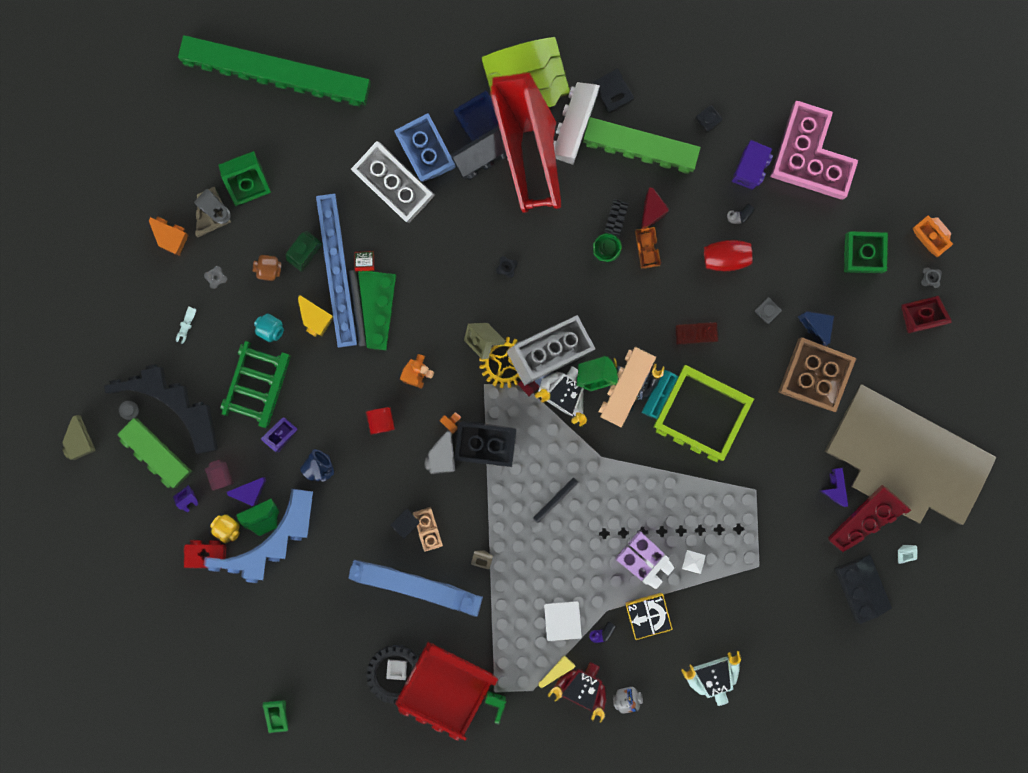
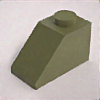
M73 416L62 442L64 445L62 448L64 455L67 458L69 457L70 460H76L96 451L81 416Z

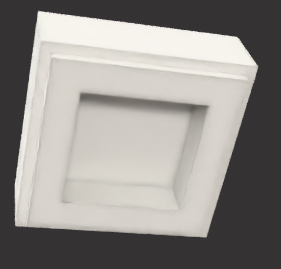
M388 659L386 679L406 680L407 660Z

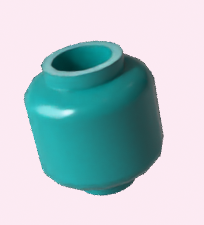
M271 314L259 316L254 323L256 335L267 342L279 340L284 332L281 320Z

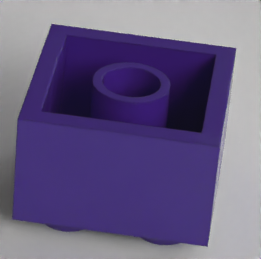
M750 140L744 149L732 182L752 190L756 186H760L766 175L763 170L769 166L773 157L770 154L772 148Z

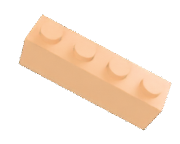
M636 347L633 351L629 349L624 359L627 363L624 368L620 367L617 373L618 382L616 385H611L607 393L610 395L607 403L603 402L599 409V412L602 413L601 418L619 427L623 426L656 359L655 356Z

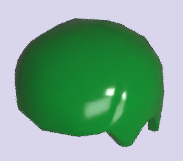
M610 233L601 234L593 243V254L600 261L611 262L616 260L621 254L622 244L616 235Z

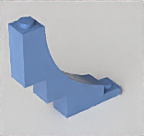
M354 560L350 568L349 579L358 583L417 597L451 609L460 610L473 616L478 615L482 597L450 584L432 581L418 575L400 572L390 567Z

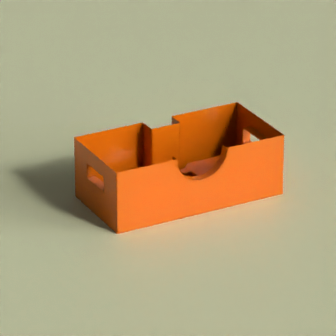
M655 227L635 230L641 269L660 266L659 249H654V244H657ZM655 262L657 263V264H651V265L643 266L644 264L655 263Z

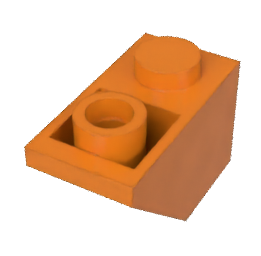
M150 217L149 223L158 246L180 256L189 236L184 232L185 229L174 224V227L167 225L168 221L157 217L156 220Z

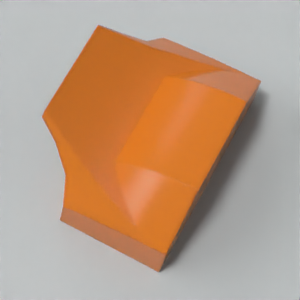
M927 215L912 228L918 239L936 257H939L953 245L950 241L951 232L938 217L930 218Z

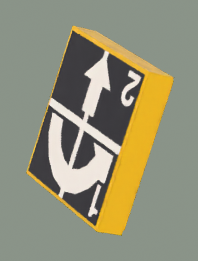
M663 593L625 603L635 640L672 630Z

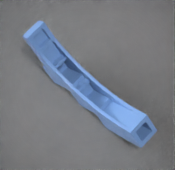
M291 489L286 512L277 528L265 541L254 549L232 558L218 559L205 557L204 566L208 567L210 571H220V568L228 569L229 573H239V570H242V577L246 579V582L258 583V580H263L266 557H268V561L280 562V559H285L288 536H290L291 540L302 541V537L307 538L313 492Z

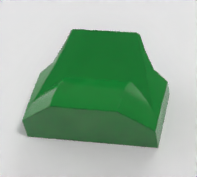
M269 499L236 516L245 529H249L258 536H261L277 528L279 509L273 500Z

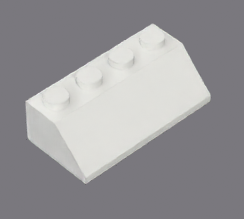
M577 82L576 87H571L568 96L571 98L570 104L565 105L562 113L565 116L563 123L559 122L556 133L559 134L557 141H554L556 159L574 164L598 95L599 85Z

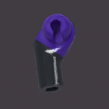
M608 622L604 630L591 631L589 638L594 643L606 642L617 626Z

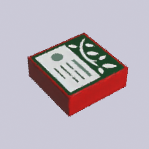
M374 251L355 252V272L374 271Z

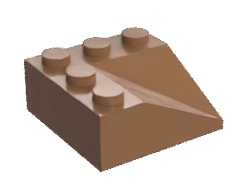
M799 338L778 392L836 412L856 358L808 339Z

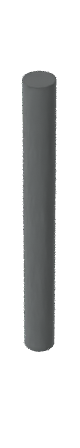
M350 270L349 278L359 347L367 346L357 272Z

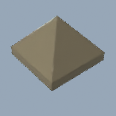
M485 550L474 551L471 565L490 569L493 556Z

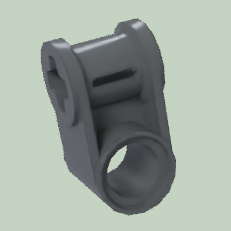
M206 189L194 201L204 213L208 214L219 224H225L231 218L230 211L209 189ZM219 211L222 212L223 217H219V215H218V212H219Z

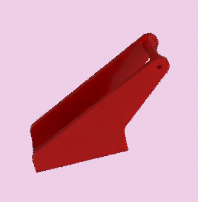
M530 72L493 77L491 96L521 210L524 213L528 212L529 209L539 206H553L555 209H559L561 207V196L554 150L556 120ZM523 132H535L551 196L546 199H528L522 154Z

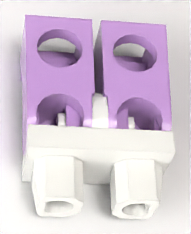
M638 531L628 544L642 558L625 546L615 559L646 585L649 584L657 589L663 582L656 576L657 572L661 569L669 575L675 567L657 546L642 532Z

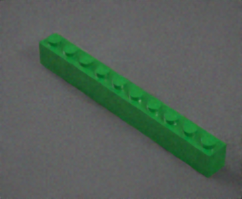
M183 35L178 58L185 66L194 67V65H198L206 71L215 69L227 76H231L232 73L238 75L240 79L249 80V78L257 79L256 82L268 85V82L274 83L278 88H294V91L299 93L308 91L312 92L313 96L323 98L325 95L331 97L333 101L342 102V100L350 101L349 104L358 107L361 104L366 105L371 85L370 80L185 35Z

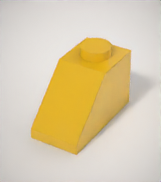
M300 295L298 301L303 324L308 327L306 331L315 337L317 334L322 336L333 320V316Z

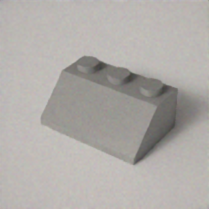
M446 432L428 453L429 457L425 458L426 470L430 469V473L456 470L452 432Z

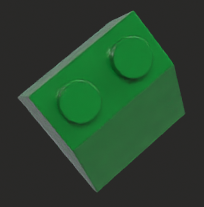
M254 151L219 164L221 177L235 206L271 193Z

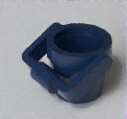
M314 449L309 454V457L300 468L301 473L311 481L321 480L323 482L334 475L329 455H325L317 449Z

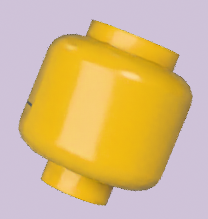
M218 515L210 526L212 528V535L223 543L234 542L240 534L238 531L239 523L229 515Z

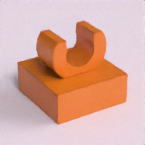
M455 412L450 419L444 415L440 422L455 434L458 430L455 424L462 417Z

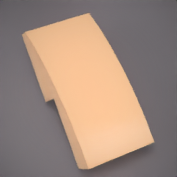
M429 507L413 512V515L420 521L417 529L424 552L442 547L443 544L432 508Z

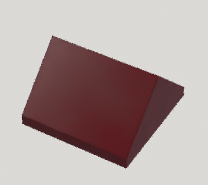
M650 187L646 193L641 229L644 230L663 218L669 211L656 191Z
M939 296L901 305L908 333L951 323V318Z

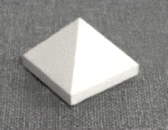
M687 550L682 569L701 574L706 555Z

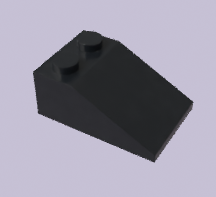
M460 420L454 460L512 467L517 428Z

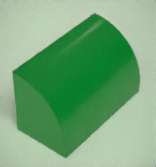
M606 356L580 363L578 366L577 386L588 391L615 385L618 382L616 367Z

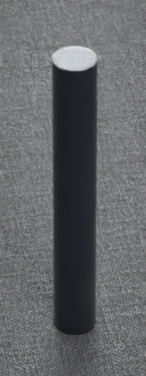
M573 477L533 519L539 523L579 482Z

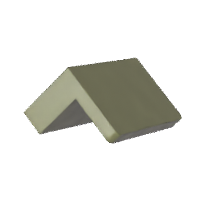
M488 323L468 324L464 341L481 359H489L492 345L505 344V340Z

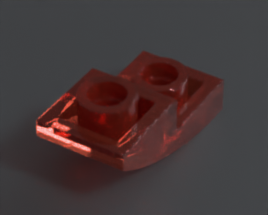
M717 322L676 325L677 344L718 342Z

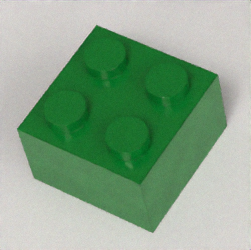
M846 233L844 272H886L888 233Z

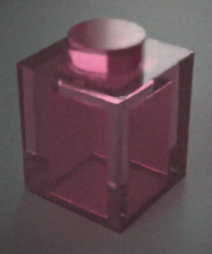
M220 460L209 463L210 467L205 468L212 491L233 484L226 462L221 463Z

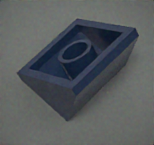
M805 312L798 316L816 343L823 346L830 343L834 316Z

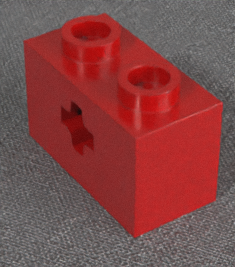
M190 540V544H184V568H208L204 566L205 556L201 555V552L205 551V549L209 553L208 558L226 559V544H221L220 540H210L209 544H202V540Z

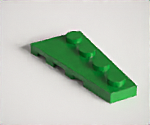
M358 271L367 348L387 351L396 274Z

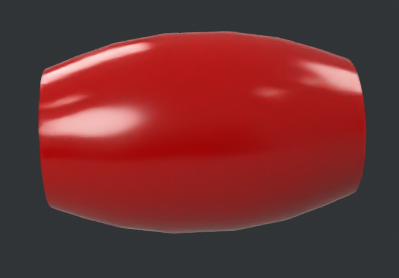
M725 240L705 246V267L715 271H734L752 265L751 243L740 240Z

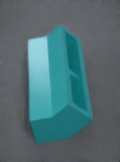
M664 370L658 385L649 396L642 413L658 419L679 376Z

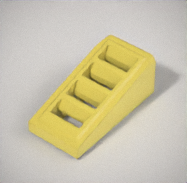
M562 656L549 673L538 682V685L541 688L545 687L576 667L575 664L566 656Z

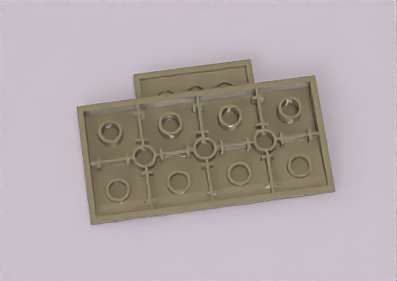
M860 384L825 450L826 453L859 470L851 485L852 488L870 497L883 484L910 507L911 511L902 515L919 524L928 508L950 520L964 525L996 460L994 455Z

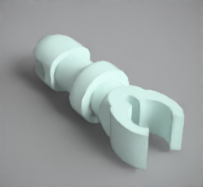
M188 306L184 321L180 323L181 329L176 336V342L179 341L180 336L183 337L181 344L185 342L188 329L192 327L190 324L196 309Z

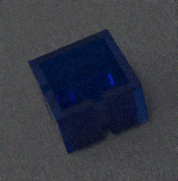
M487 91L453 110L455 117L471 142L499 126L493 101Z

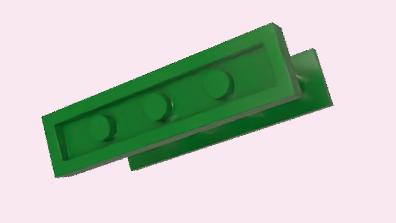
M245 341L244 344L240 345L238 351L240 358L227 398L223 399L220 410H223L222 415L226 416L229 415L230 411L255 418L259 422L258 426L268 428L291 355L281 353V356L275 357L250 349L251 343ZM247 356L275 364L274 366L277 367L275 374L269 375L244 367ZM241 374L269 382V385H271L269 393H262L238 385ZM235 393L262 400L265 403L263 411L260 410L258 412L233 404Z

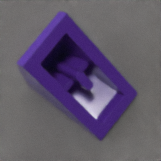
M283 417L261 440L275 452H279L298 429Z
M262 477L227 492V495L251 506H256L266 479Z

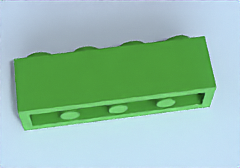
M133 418L118 434L121 438L119 441L126 448L131 447L135 451L133 455L141 462L144 460L148 464L147 468L154 475H160L162 477L161 482L166 487L177 488L192 472L138 418Z

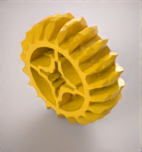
M510 337L506 338L504 345H494L491 348L489 359L494 360L499 365L496 375L490 370L489 359L479 358V361L485 362V365L479 366L480 369L486 368L487 370L482 375L486 376L489 374L487 382H490L493 378L495 380L493 386L501 382L500 388H504V383H507L508 388H511L510 382L512 381L517 386L518 381L516 379L519 378L521 380L518 373L510 378H501L505 370L512 369L516 371V369L510 366L513 363L508 357L510 365L501 371L502 363L496 358L501 360L504 357L507 358L508 354L507 352L503 356L493 354L498 348L509 347V350L517 343V339H514L513 343H509Z

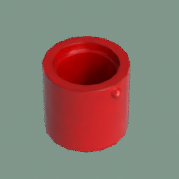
M390 407L366 412L371 435L395 430Z

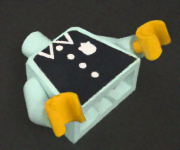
M737 651V655L734 657L729 652V659L723 657L695 667L689 665L690 670L688 672H685L684 669L681 671L690 687L697 693L706 695L707 698L715 696L718 706L727 704L728 699L725 692L733 690V685L737 683L740 671L739 663L741 657L739 651Z

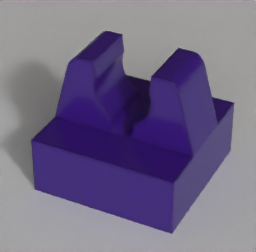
M189 485L173 496L175 504L180 510L189 512L188 504L191 502L195 506L198 505L196 496Z

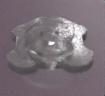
M215 266L214 269L204 274V278L208 280L212 289H216L219 284L227 281V277L222 274L219 266Z

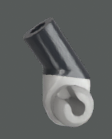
M747 204L742 212L731 210L727 214L728 221L733 224L745 223L755 209L750 204Z

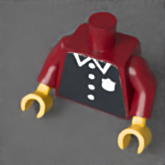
M589 662L585 671L579 668L570 670L559 677L554 688L548 693V697L555 693L557 696L555 701H557L562 696L592 711V720H594L595 715H599L601 718L600 722H602L605 716L603 711L606 704V690L602 680L595 677L600 666Z

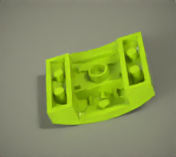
M555 37L522 43L482 57L490 91L493 77L530 72L549 108L554 107L561 96L570 93Z

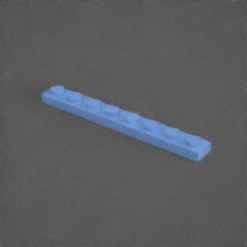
M336 194L316 196L338 348L357 345Z

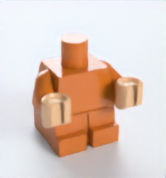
M418 354L416 360L410 359L404 367L400 380L422 388L424 376L431 379L434 372L428 370L429 368L423 364L425 356Z

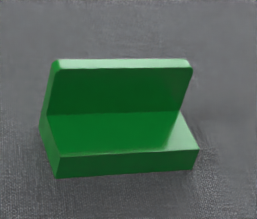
M487 691L485 703L498 707L495 723L499 724L506 703V696Z

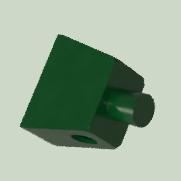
M302 232L287 251L286 261L302 272L321 248L323 242L309 232Z

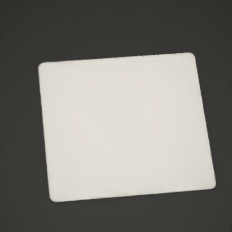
M578 601L544 605L547 641L582 638Z

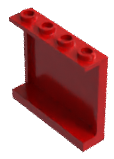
M428 642L395 704L401 714L405 716L411 714L416 717L415 720L422 724H426V722L431 724L432 728L442 733L444 730L449 733L448 735L455 740L460 738L466 741L467 738L464 734L491 684L495 686L498 678L494 674Z

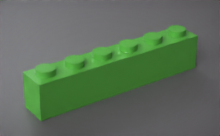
M589 117L583 143H586L587 147L597 149V146L602 147L608 153L615 154L617 151L623 153L624 157L634 159V156L639 157L645 163L652 164L654 161L660 163V166L670 169L671 166L679 168L678 171L683 173L694 171L701 148Z

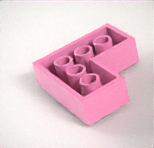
M797 100L795 101L770 177L841 200L847 197L858 160L822 149L833 112Z

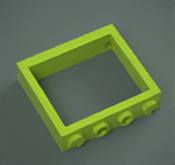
M683 365L678 375L679 377L653 427L657 429L656 433L664 437L668 434L674 437V442L682 446L686 443L691 446L690 450L701 454V452L708 454L707 458L717 463L719 460L724 461L754 399L687 365ZM686 376L744 404L720 453L662 424Z

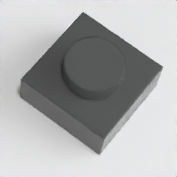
M769 297L755 310L767 324L782 311Z

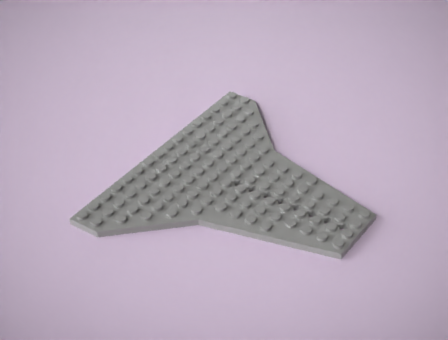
M507 383L504 384V388H500V384L496 386L484 384L485 423L517 428L512 467L487 464L490 554L493 556L490 565L494 676L498 678L494 686V692L533 691L538 686V682L549 673L560 661L561 657L566 656L581 640L547 641L545 604L578 601L581 635L583 637L608 610L626 606V602L658 593H663L664 595L759 567L757 493L755 489L601 457L550 408L541 403V400L536 398L535 394L528 397L514 383H511V388H508ZM574 477L579 483L537 523L533 517ZM737 523H740V526L744 528L740 534L733 531V527H736ZM717 524H721V527L724 528V531L721 532V535H718L717 532H714V528H717ZM680 525L683 526V529H686V533H683V536H679V533L675 532L676 529H679ZM698 525H702V528H705V532H702L701 536L695 532ZM660 526L667 530L664 537H660V534L656 533ZM622 527L629 531V535H626L625 538L618 535V531H621ZM641 527L648 530V534H645V536L669 558V561L675 567L669 575L661 569L657 572L656 576L663 581L657 589L649 584L646 585L615 559L625 546L642 558L628 544ZM602 528H606V531L610 532L606 539L599 536ZM687 550L706 555L701 574L682 569Z

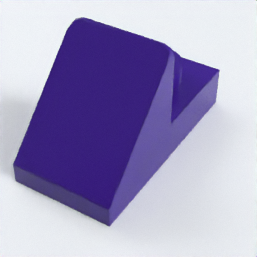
M843 468L832 469L830 482L831 485H834V488L820 491L838 505L847 507L848 501Z

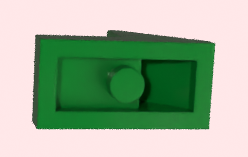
M286 700L263 702L269 733L288 731Z

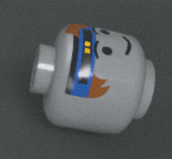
M635 687L618 689L616 695H613L615 709L625 714L638 711L640 704L643 703L641 692H637Z

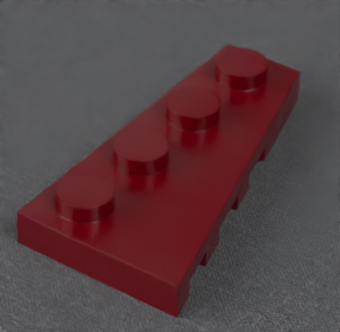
M882 484L828 539L844 552L864 540V537L879 531L880 527L897 520V517L904 513H909L911 509Z

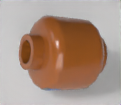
M260 255L258 260L253 262L252 272H256V277L260 280L274 281L276 277L280 276L281 262H278V258L275 256Z

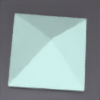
M902 545L898 550L899 564L917 559V546Z

